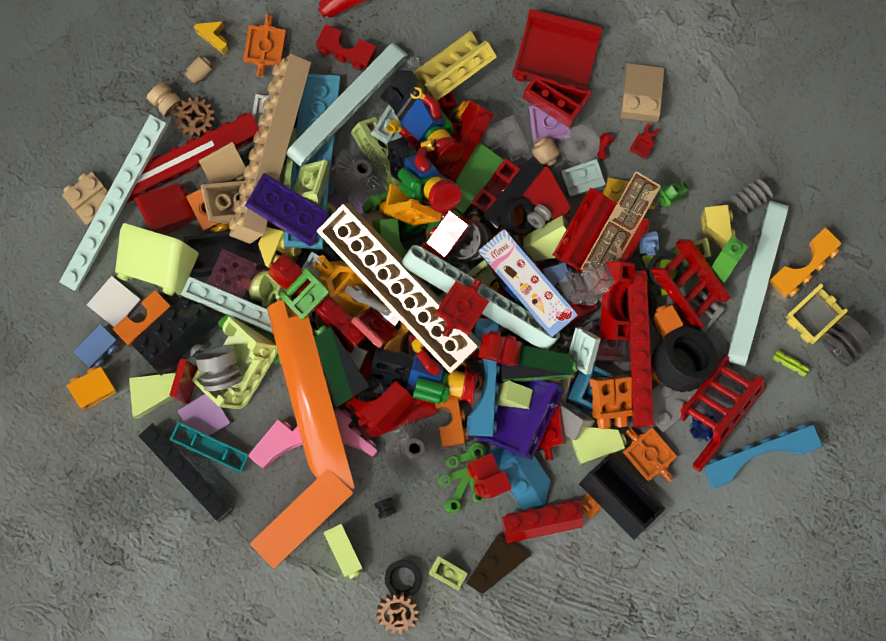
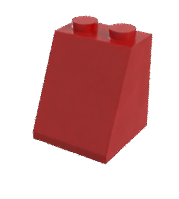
M545 166L523 194L522 198L530 200L535 207L537 205L545 206L552 215L548 222L563 216L569 223L571 207L550 169Z
M178 183L134 198L149 230L152 232L167 235L197 220L191 205L186 199L188 193L185 187L181 188Z

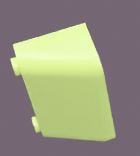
M123 223L119 235L115 273L118 274L117 277L121 280L128 281V279L136 278L163 288L162 292L173 296L174 293L181 295L199 253L178 239Z
M228 317L223 324V333L228 336L223 346L234 347L237 361L232 365L240 367L239 373L242 374L243 380L226 389L205 391L203 388L204 382L201 381L200 376L206 372H200L197 369L192 381L217 406L241 409L252 398L278 351L272 341L237 318Z

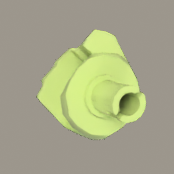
M268 271L257 273L253 279L240 276L236 283L237 288L248 290L251 300L262 302V306L265 309L273 303L275 298L277 302L281 301L282 299L279 294L287 290L275 282L267 274Z

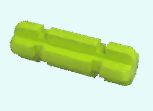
M780 350L775 352L773 360L778 363L782 362V365L794 372L798 371V374L803 377L807 375L810 369L805 364L801 365V362L789 355L785 356V353Z

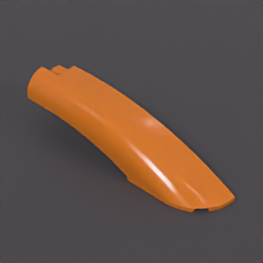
M283 300L275 302L267 307V312L308 465L317 479L327 469L332 470L350 490L355 489L309 315L302 320Z

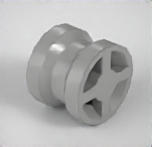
M537 205L534 208V212L529 213L527 219L532 226L542 229L545 226V222L549 221L552 215L545 206Z

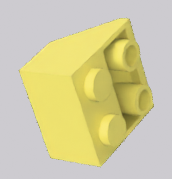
M728 205L704 208L701 215L703 235L723 249L732 236L735 237V230L731 229L730 222H733L732 210L728 209Z
M266 227L264 235L261 236L258 243L265 265L270 268L284 253L296 263L302 248L284 247L285 232Z

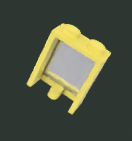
M822 284L815 288L786 316L788 325L794 330L797 329L801 333L800 337L806 343L810 342L812 345L848 312L846 308L842 310L837 305L835 297L829 296L822 289Z

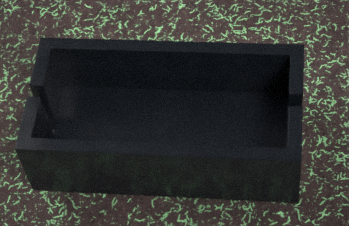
M230 231L185 236L184 243L199 253L189 277L199 278L266 269L258 245L261 237L252 243H247L229 236Z
M182 296L131 345L162 376L218 323L200 303Z
M611 453L579 483L633 540L666 509Z

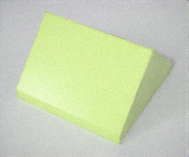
M322 160L302 166L293 189L294 192L317 206H320L330 175L328 161Z

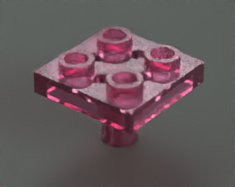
M222 249L206 284L243 299L258 264Z

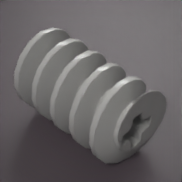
M756 179L755 184H749V188L744 187L742 192L738 191L736 193V196L731 195L730 202L735 213L742 218L741 211L748 214L747 207L754 210L753 203L760 206V199L766 202V195L773 198V193L765 182L761 179Z

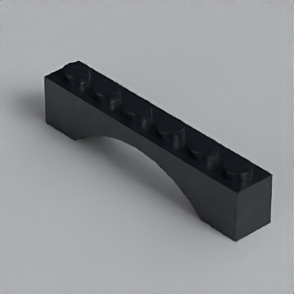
M153 423L139 435V438L218 523L233 511L230 505Z

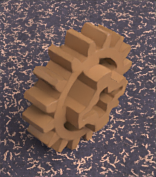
M189 97L188 103L181 101L183 106L176 107L179 113H174L175 118H178L174 122L175 125H179L177 127L179 132L183 130L184 136L190 133L191 138H194L195 134L200 138L201 133H205L207 128L213 129L210 123L215 122V118L211 117L215 115V112L211 110V104L206 105L205 99L199 102L198 97L195 98V101H192ZM200 108L204 109L207 115H205V113H201ZM183 121L189 123V128L183 124Z
M393 592L392 597L386 594V600L380 599V605H377L378 613L376 618L380 619V626L385 625V631L390 628L392 634L396 630L399 631V634H402L403 629L409 632V626L415 627V621L419 619L417 614L419 613V607H415L416 600L411 601V595L404 597V592H401L400 596H397V593ZM407 608L410 609L411 615H409V612H407ZM385 611H387L386 614H388V619L385 616Z

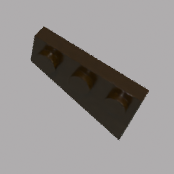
M498 534L466 584L479 593L484 594L531 555L513 543L507 544L506 539Z

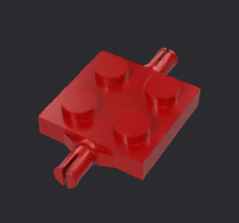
M475 278L471 287L464 286L455 281L435 312V315L443 319L447 324L441 332L444 335L448 330L445 337H449L453 329H459L469 335L489 303L488 300L477 292L483 283L480 280L477 286H475L479 280L478 278Z
M557 405L537 448L544 449L545 461L554 460L552 448L557 445L566 444L561 405Z

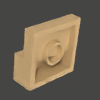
M87 172L83 173L78 178L79 182L75 185H68L63 190L65 193L62 194L87 227L92 223L108 193L93 172L89 174Z

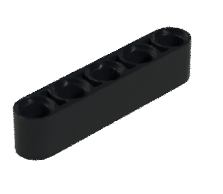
M532 156L485 212L480 222L485 224L495 234L502 227L500 211L503 204L511 198H522L526 190L547 165L540 163Z

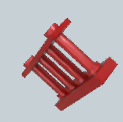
M679 239L675 243L679 249V254L665 268L653 267L651 271L655 275V280L662 285L685 318V323L690 327L703 328L704 325L699 317L714 301L727 302L731 297L693 241L690 239ZM686 259L689 263V268L674 283L669 274ZM696 273L699 282L684 297L679 289ZM705 287L709 292V296L694 311L689 303Z
M727 356L722 361L719 360L717 362V367L713 374L705 380L688 402L685 401L680 408L681 420L683 422L689 415L712 428L713 440L719 444L762 392L765 381L759 375L754 381H749L729 369V357ZM724 374L746 387V391L743 394H737L717 381ZM711 388H714L734 400L735 404L732 408H726L706 394ZM702 401L723 414L724 418L721 422H715L695 408Z

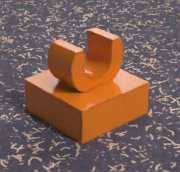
M589 494L579 502L581 512L589 519L602 508Z

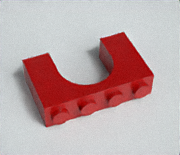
M367 356L360 368V372L366 380L369 378L372 361ZM395 381L374 401H359L358 393L343 404L349 410L353 408L355 410L353 413L360 420L365 418L367 420L366 424L373 431L377 429L383 434L409 407L414 399L407 390Z

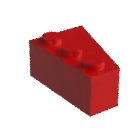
M534 76L524 90L523 99L570 128L590 100L593 91H584L572 85L566 86L559 84L557 81Z

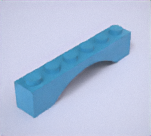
M479 318L472 328V333L480 341L482 340V334H489V331L501 333V325L491 319ZM483 359L485 370L484 387L478 403L467 417V435L493 437L497 427L496 421H494V413H497L498 407L497 402H495V394H498L499 387L498 382H496V374H499L500 366L497 362Z
M803 424L796 427L797 431L790 433L788 430L778 434L779 438L772 440L769 437L760 441L761 445L756 447L751 444L743 447V452L736 454L733 451L725 454V458L718 461L717 458L710 460L703 470L711 490L730 483L737 471L747 461L758 455L777 451L804 455L821 448L822 444L814 425L808 426Z

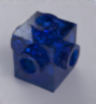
M708 413L705 414L707 417L717 422L713 415L710 416ZM693 417V422L689 425L691 428L689 431L693 438L698 439L699 442L704 439L706 442L713 438L712 428L707 426L708 429H703L701 426L702 422Z

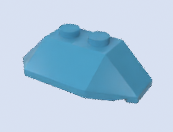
M499 447L488 452L493 454L499 471H505L512 488L510 492L523 512L527 509L533 508L536 510L545 506L550 479L535 456L531 461Z

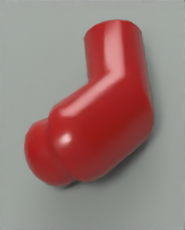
M603 133L595 144L598 160L607 159L606 146L614 141V136L611 133Z

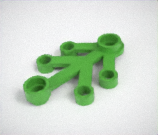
M473 443L468 447L466 453L456 457H448L446 465L449 468H455L461 462L479 457L474 454L476 449L480 451L479 456L486 454V448L480 443ZM450 459L455 460V464L453 466H451L449 463ZM466 467L449 474H441L438 477V483L442 486H447L451 481L461 478L453 497L447 499L444 503V508L448 513L455 514L461 509L460 499L468 481L473 493V500L482 502L485 499H476L475 483L473 478L469 477ZM443 476L447 477L445 484L441 481ZM452 502H455L457 505L454 510L451 508Z

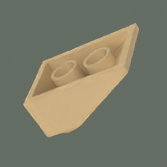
M627 63L620 118L658 123L664 68Z
M233 142L199 160L210 184L245 181L244 171L246 167Z
M244 181L201 185L209 222L230 224L236 213L234 206L240 199L239 189Z

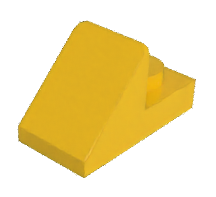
M223 22L200 23L194 26L196 33L221 54L225 55L229 50L226 44L227 41L221 35H218L224 29Z

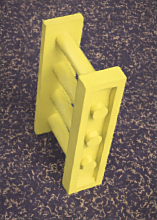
M469 31L413 73L422 86H426L431 96L438 101L497 58L486 40L479 45L472 31Z

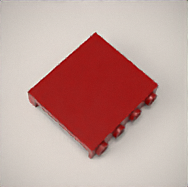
M530 9L512 77L519 82H530L534 76H539L557 81L562 85H572L577 89L586 91L602 27Z
M590 187L552 256L603 284V281L583 271L581 267L616 207L617 202ZM642 219L618 262H629L631 255L638 247L640 239L646 233L650 221Z

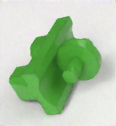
M685 180L661 187L657 192L660 205L670 207L675 203L685 200L687 198L685 193L690 190V187Z

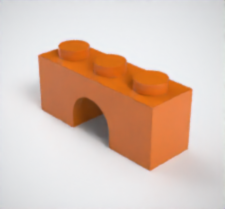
M156 290L141 302L147 310V317L144 321L135 323L126 316L113 328L130 348L133 347L131 343L171 308Z
M450 395L446 403H435L436 411L447 410L453 417L449 425L439 427L443 448L465 445V440L468 439L467 428L462 427V421H465L464 410L459 409L458 402H462L460 397Z

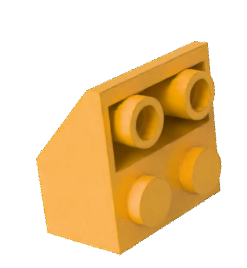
M95 366L87 371L88 374L82 377L76 376L66 385L83 411L118 393L108 373L102 367L98 368Z

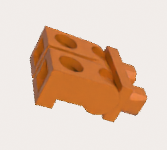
M616 375L590 378L589 383L593 392L592 417L597 418L598 428L610 429L611 418H614L616 427H626L628 425V416H633L631 410L632 377Z

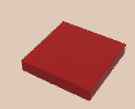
M372 307L355 316L351 321L378 348H381L399 334Z
M179 360L169 394L171 397L183 404L188 405L190 403L195 386L192 379L198 367L188 360Z

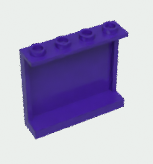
M499 363L500 368L499 374H496V382L501 384L504 381L502 380V369ZM541 380L514 382L533 390L530 409L498 405L497 413H494V421H496L497 427L493 437H472L532 461L564 391L558 384L553 382L547 383Z

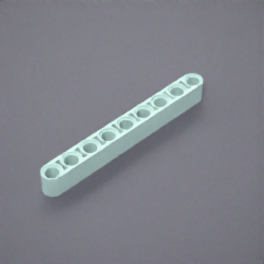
M391 43L291 145L286 155L300 167L304 166L403 64L408 54L395 43Z
M769 201L727 354L729 362L743 366L746 365L786 219L788 205Z
M413 245L402 259V264L407 270L446 293L449 292L455 281L464 286L471 287L475 280L418 245ZM481 284L477 290L480 296L489 301L482 312L484 316L536 347L549 350L560 337L559 332L551 337L529 311L486 285Z

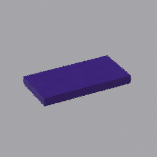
M265 173L262 174L244 205L310 247L319 234L317 230L326 222L330 215L327 211Z

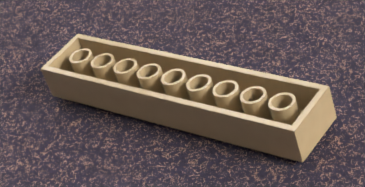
M290 54L285 59L283 58L273 68V81L268 86L267 91L269 95L263 103L264 113L258 121L259 131L256 132L253 142H255L254 149L249 153L248 159H250V163L244 171L245 181L239 189L240 199L234 206L236 213L229 224V229H231L229 236L247 243H252L264 235L268 220L244 205L263 173L279 181L311 62L293 54Z
M350 203L342 204L317 230L320 236L449 373L457 370L481 346V341L472 332L467 335L459 329H453L449 337H445L448 330L444 335L441 334L447 324L443 319L436 316L435 312L441 305L442 300L419 276L403 266L402 258Z

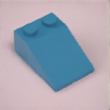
M593 366L591 374L586 375L578 371L567 399L593 410V392L589 379L614 375Z

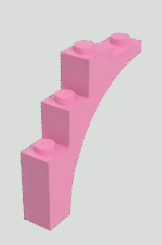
M337 408L335 415L343 444L361 450L371 458H374L378 454V451L375 449L377 445L369 439L365 441L361 438L362 433L355 427L350 429L349 427L353 424L352 419H350L352 415L345 409L340 411ZM277 420L250 452L248 457L265 470L275 459L287 451L303 445L298 426L292 432L291 429L293 427L286 421L281 423Z

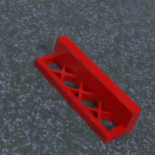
M415 398L383 434L377 429L373 431L368 427L365 418L358 420V424L365 441H367L368 439L371 440L392 432L393 429H400L399 426H406V422L410 425V420L411 424H413L414 421L418 422L436 415L437 411L434 403Z

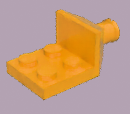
M395 184L389 185L387 200L382 201L379 206L382 215L392 216L413 226L440 221L442 214L436 212L431 206L421 205L418 200L409 199L400 191L399 186Z
M324 255L317 258L321 262L320 264L314 261L313 267L321 273L318 279L331 291L328 295L352 318L370 308V306L356 301L345 292L347 285L354 288L358 285L366 290L367 295L375 294L346 262H329Z

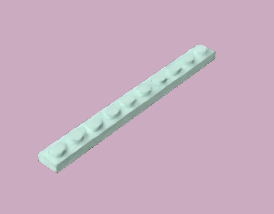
M152 115L149 116L60 280V283L78 292L168 126L167 123Z
M188 278L181 293L182 296L273 334L267 309L194 278ZM312 328L313 334L316 335V330ZM357 347L352 353L347 352L360 370L367 351Z

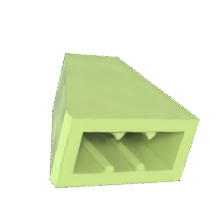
M563 216L547 223L542 229H537L523 237V248L527 256L530 255L534 261L556 258L552 254L569 226V223Z
M176 373L163 374L162 376L152 375L129 378L132 415L135 419L143 417L173 399L169 394Z
M583 427L577 440L570 438L580 466L607 457L610 453L615 454L624 451V445L627 444L624 434H620L619 430Z
M342 524L325 531L324 535L344 577L353 579L361 575L360 571L363 568Z

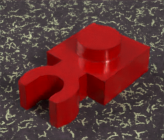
M650 124L645 126L644 136L638 133L629 149L630 152L645 160L655 144L651 139L655 138L659 131L656 128L654 133H649Z

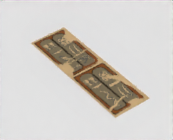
M635 171L581 267L583 271L604 281L605 261L618 262L659 191L661 187L659 184Z

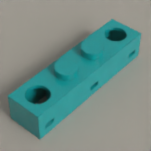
M180 422L176 423L169 438V441L238 473L242 471L248 458V454ZM185 430L187 432V439L179 441L176 438L177 431ZM232 454L240 457V462L236 466L229 463V457Z

